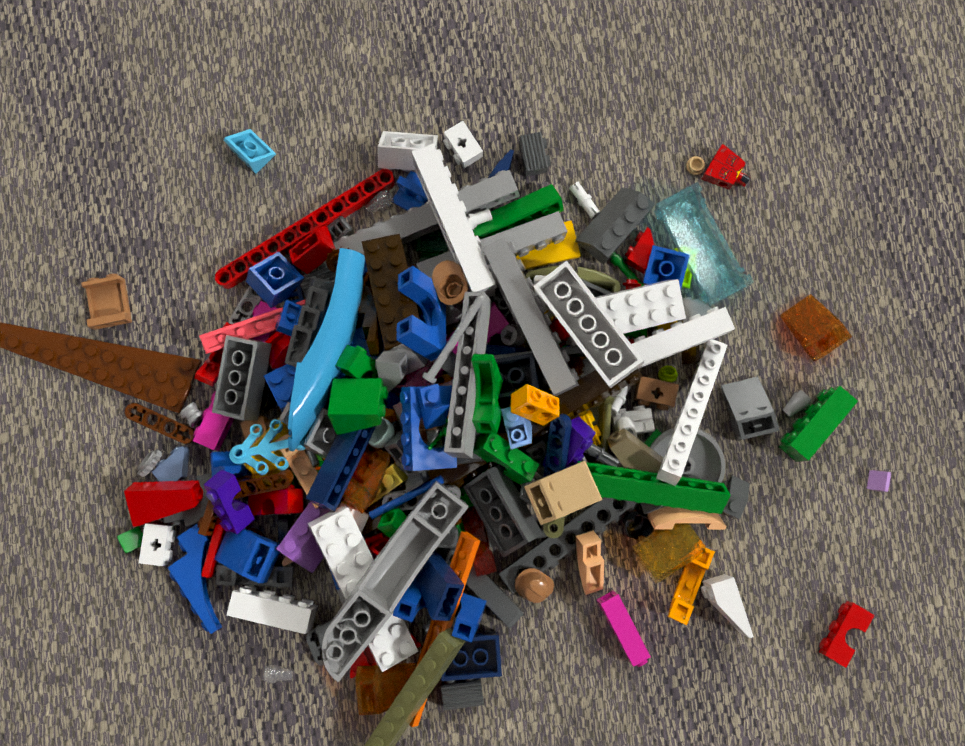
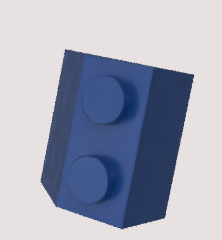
M277 252L250 267L246 282L272 308L286 300L304 280V277L280 252Z

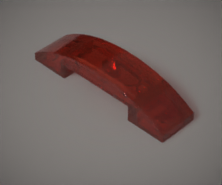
M474 506L469 507L463 513L462 520L465 532L480 540L473 561L476 575L479 577L497 572L485 525Z

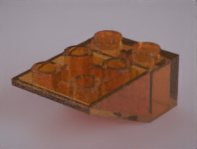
M811 294L779 315L813 362L823 358L852 337L843 323Z
M368 443L341 500L362 514L376 498L392 456Z
M417 663L396 664L384 672L380 670L378 665L357 666L355 685L359 715H375L388 711L414 672Z

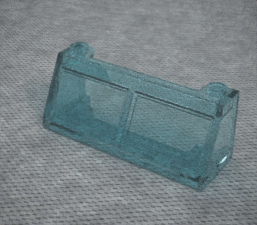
M696 182L657 203L654 213L659 221H663L678 251L690 254L687 267L702 292L700 294L704 304L708 303L709 307L748 289L754 281L750 274H743L744 268H741L708 210L705 198H702L700 184Z

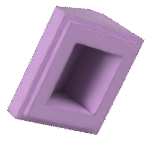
M870 470L867 489L888 492L891 472Z

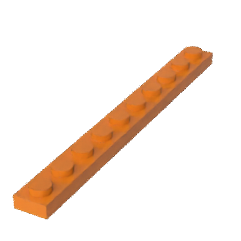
M468 532L460 533L450 563L451 569L464 583V588L480 543L479 539ZM464 588L450 621L431 620L416 667L438 634L452 627ZM426 701L409 724L411 727L419 725Z

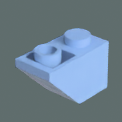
M511 406L501 409L510 448L515 449L531 444V421L512 413Z

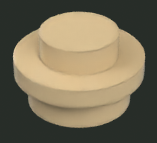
M698 156L691 157L686 164L687 171L692 175L701 174L705 169L704 160Z

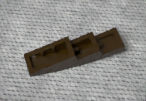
M364 286L358 316L370 355H379L381 338L376 306L369 286Z

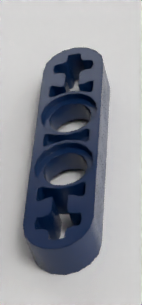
M559 414V417L550 422L543 478L566 468L572 427L571 419L566 414ZM556 437L560 439L561 447L556 444ZM554 456L558 458L559 466L554 463Z

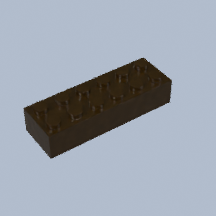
M400 233L361 241L385 351L402 344L396 340L398 322L410 315L420 319L416 302L398 291V274L408 269Z

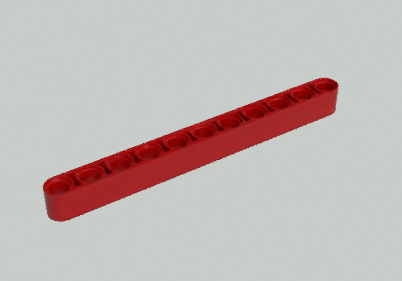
M382 169L219 269L215 274V281L225 289L233 288L247 279L249 268L257 264L254 262L255 257L261 255V261L277 252L284 256L289 253L291 248L317 228L324 225L328 226L341 215L343 218H346L391 190L395 185L393 173L389 169ZM385 177H389L390 181L387 183H383L382 179ZM368 187L375 188L371 193L366 192ZM352 197H359L357 202H350ZM336 207H343L342 211L334 212ZM321 216L327 217L324 222H318V219ZM305 226H311L308 232H302ZM289 236H294L292 242H286ZM273 246H278L276 252H270V249ZM245 265V270L238 273L239 267ZM229 275V280L222 283L223 277Z

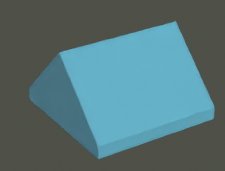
M251 129L224 138V142L230 150L255 174L276 155Z

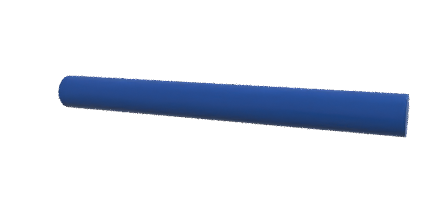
M440 475L370 511V517L374 519L427 492L435 481L441 484L444 483L443 478Z

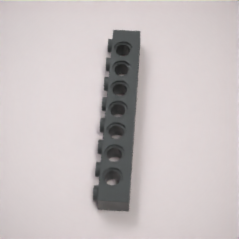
M603 497L601 501L592 504L564 524L561 536L558 538H545L498 572L512 593L517 592L515 589V579L520 568H536L541 572L547 568L552 570L559 565L558 560L562 557L567 559L575 553L576 536L586 533L581 529V524L584 521H588L591 524V529L588 532L594 530L597 535H600L607 529L605 526L610 522L615 524L622 519L621 514L625 511L631 512L637 508L636 502L621 500V508L615 509L613 507L614 499ZM603 509L607 516L605 520L600 521L597 518V513ZM568 533L575 535V541L571 544L565 541V536ZM553 544H557L560 548L557 555H551L549 552V548ZM536 556H542L544 559V563L540 567L533 564Z

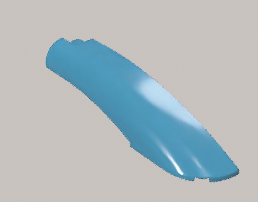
M340 248L334 288L325 318L301 363L297 362L288 420V448L290 451H295L315 423L322 408L326 405L331 395L333 379H339L341 371L335 365L347 345L351 346L363 292V270L365 256L354 250Z

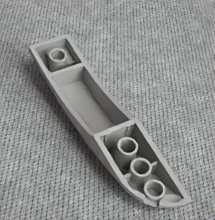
M434 482L402 522L328 626L322 641V657L327 671L337 682L341 680L391 617L393 610L421 568L467 510L468 505L440 482Z

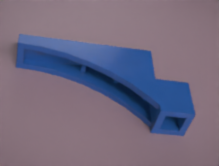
M197 523L177 537L180 541L178 542L180 548L187 552V554L170 565L168 569L171 579L180 586L182 596L191 603V610L202 620L201 625L204 630L212 634L222 628L210 602L206 577L201 575L209 541H211L212 537L210 535L198 534L199 528Z

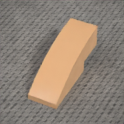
M593 530L576 536L577 561L585 595L602 590L604 584V559L601 556V539Z

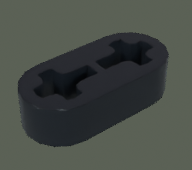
M280 515L278 517L279 544L291 529V518L289 515Z

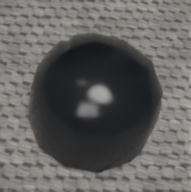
M637 510L625 516L622 529L627 537L638 540L640 536L648 538L652 534L654 528L647 517L648 514L645 515L643 511Z

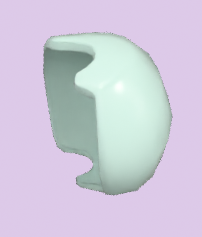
M382 417L381 425L376 426L369 444L378 449L383 448L395 434L393 424Z

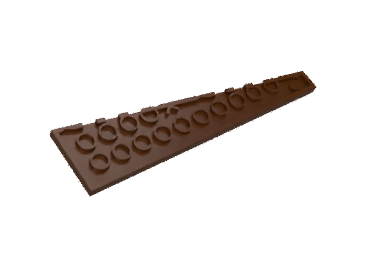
M0 322V348L179 414L195 379V373L202 360Z

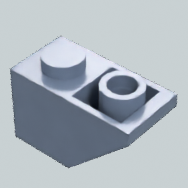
M185 446L174 448L170 452L171 456L157 463L156 468L152 471L153 475L159 481H183L187 477L189 448Z

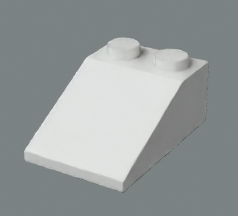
M723 574L702 581L701 591L704 598H708L710 603L739 633L752 638V630L734 577Z

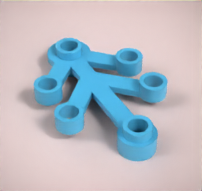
M277 419L270 422V430L258 446L255 447L251 446L257 437L262 436L264 431L259 424H253L250 427V434L243 444L236 445L231 449L229 454L231 461L235 464L246 463L253 467L258 474L265 475L269 470L268 465L263 461L258 462L251 457L261 455L275 464L279 470H286L289 466L287 459L272 453V451L288 448V439L271 443L277 433L283 429L281 421ZM275 424H279L277 429L273 428ZM256 428H260L258 433H254ZM306 436L298 445L296 450L301 451L306 449L304 446V442L307 438ZM242 451V455L237 457L236 454ZM281 461H285L283 466H279ZM264 465V470L259 471V467Z

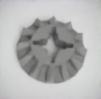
M158 449L152 450L140 463L137 474L141 477L149 474L160 460L162 452Z

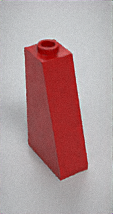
M199 480L133 482L124 491L133 527L194 508L203 499V489L200 486Z

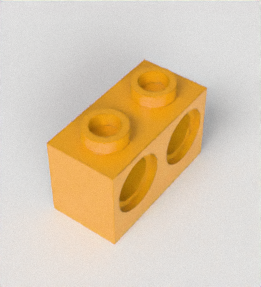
M526 384L511 394V412L544 426L559 417V398Z

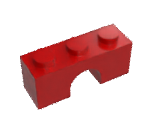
M289 485L285 489L248 496V506L253 515L302 513L304 511L303 489H295L294 485Z
M846 601V603L839 607L838 618L831 622L827 638H823L819 645V648H821L819 653L845 668L856 651L846 643V633L852 628L866 632L875 616L850 601Z

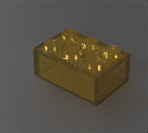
M675 523L673 529H658L632 546L634 554L655 584H658L705 553L706 548L689 523Z

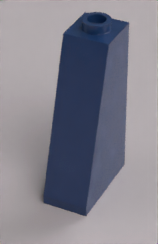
M435 549L415 578L431 619L450 621L464 588V583Z

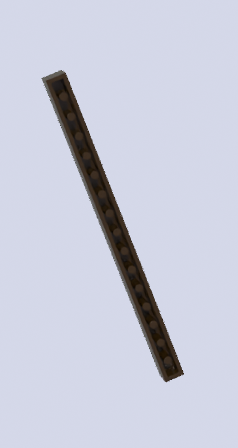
M637 368L610 388L598 371L594 370L578 380V386L555 396L559 398V414H566L570 419L578 416L581 417L590 407L601 405L604 399L609 396L618 395L622 391L621 389L627 385H635L639 382V378L643 376ZM531 421L532 443L517 449H526L534 444L533 441L538 438L542 439L549 436L550 422L542 426ZM505 425L498 428L497 435L509 442ZM479 461L459 464L457 468L432 469L427 471L431 477L428 481L441 475L444 480L443 485H455L461 488L469 479H475L483 471L497 466L499 463ZM406 484L395 491L406 490ZM415 497L407 502L416 504L417 498ZM383 498L363 511L369 514L370 511L382 506ZM404 510L402 512L408 516L412 510ZM369 515L362 531L364 536L373 537L382 533L377 528L382 515L374 519Z

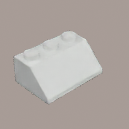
M383 131L378 144V168L389 170L402 169L406 172L415 170L412 151L433 143L437 149L438 135Z

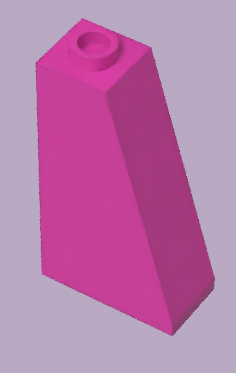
M611 591L598 598L596 601L630 664L633 667L636 665L640 667L648 662L647 659L651 656L619 594Z

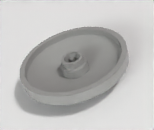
M674 428L660 434L650 445V448L663 458ZM698 429L682 477L722 483L725 474L723 452L711 435Z

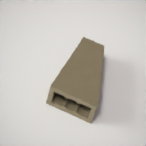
M625 428L614 432L607 438L610 449L624 468L654 473L659 472L663 457Z

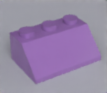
M310 502L276 549L313 573L324 556L307 523L330 512V510L322 507L315 509L312 502Z

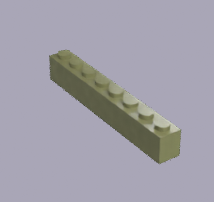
M451 628L438 634L364 746L396 745L465 643V640L452 636L453 630Z

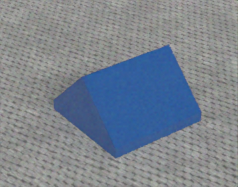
M652 245L643 283L653 284L678 279L681 290L690 254Z

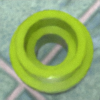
M666 365L660 369L658 377L662 381L672 383L677 380L678 373L673 366Z

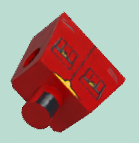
M722 144L701 179L730 190L735 182L745 187L750 177L741 172L746 164L745 161Z

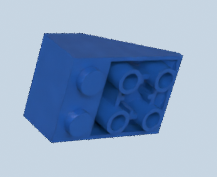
M245 528L238 534L226 531L214 560L252 581L267 583L280 554V551L276 549L279 543Z

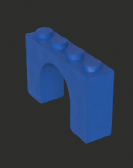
M411 266L398 274V291L418 304L424 314L426 323L410 315L397 323L396 340L432 361L438 358L446 345V304L440 301L432 278Z
M453 385L439 386L442 404L450 405ZM424 386L401 387L400 402L402 403V413L400 421L403 427L401 435L403 455L401 461L404 470L420 471L457 468V458H453L445 453V446H438L428 450L429 446L420 436L419 423L422 413L417 388Z
M414 578L393 612V616L413 622L420 609L426 608L416 578ZM465 593L462 594L455 615L456 622L452 636L472 643L482 619L486 600Z

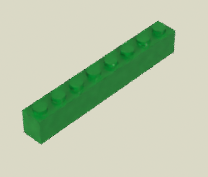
M586 462L602 498L606 497L616 500L634 501L636 503H648L655 506L662 505L691 511L697 510L722 514L731 496L725 484L720 482L681 477L676 486L656 479L658 473Z

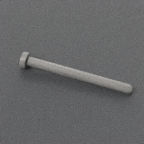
M478 295L429 372H424L422 375L427 381L435 384L437 380L435 376L484 302L483 296Z

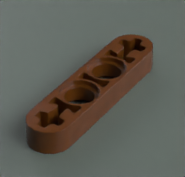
M131 403L125 408L126 417L136 423L180 443L191 444L194 442L193 434L195 430L185 424L137 403ZM137 408L138 412L144 414L143 417L139 415L133 416L131 409ZM152 414L157 417V422L154 425L148 423V417ZM168 422L174 424V430L171 433L165 431V425ZM179 430L188 432L189 430L191 437L184 440V436L177 434Z
M289 469L269 470L265 475L256 473L237 477L236 479L241 490L234 498L285 489L293 481V473ZM263 479L269 480L271 485L266 484ZM247 482L252 483L255 488L249 487Z

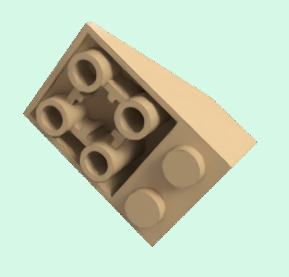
M586 461L524 486L540 525L602 500Z

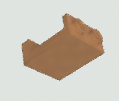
M108 274L106 278H89L86 282L81 283L87 293L91 318L87 319V326L89 328L97 330L132 323L124 278L118 274Z

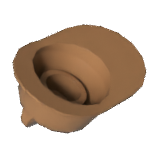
M442 261L436 265L432 274L437 295L440 301L446 305L462 304L464 294L468 292V285L459 264L454 261Z
M528 568L518 574L515 579V589L520 596L528 601L540 603L553 592L554 582L540 570Z

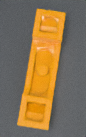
M695 544L676 586L668 613L669 618L684 625L688 624L694 608L692 605L705 571L709 569L714 551L700 544Z

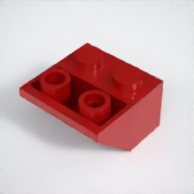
M324 225L317 228L289 250L292 264L306 274H309L325 262L327 253H331L333 248L335 249L328 227Z

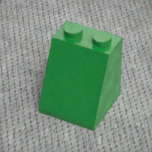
M382 378L333 379L328 417L336 434H345L381 425L382 417H385L386 413L384 399H387L388 396L387 386H384Z

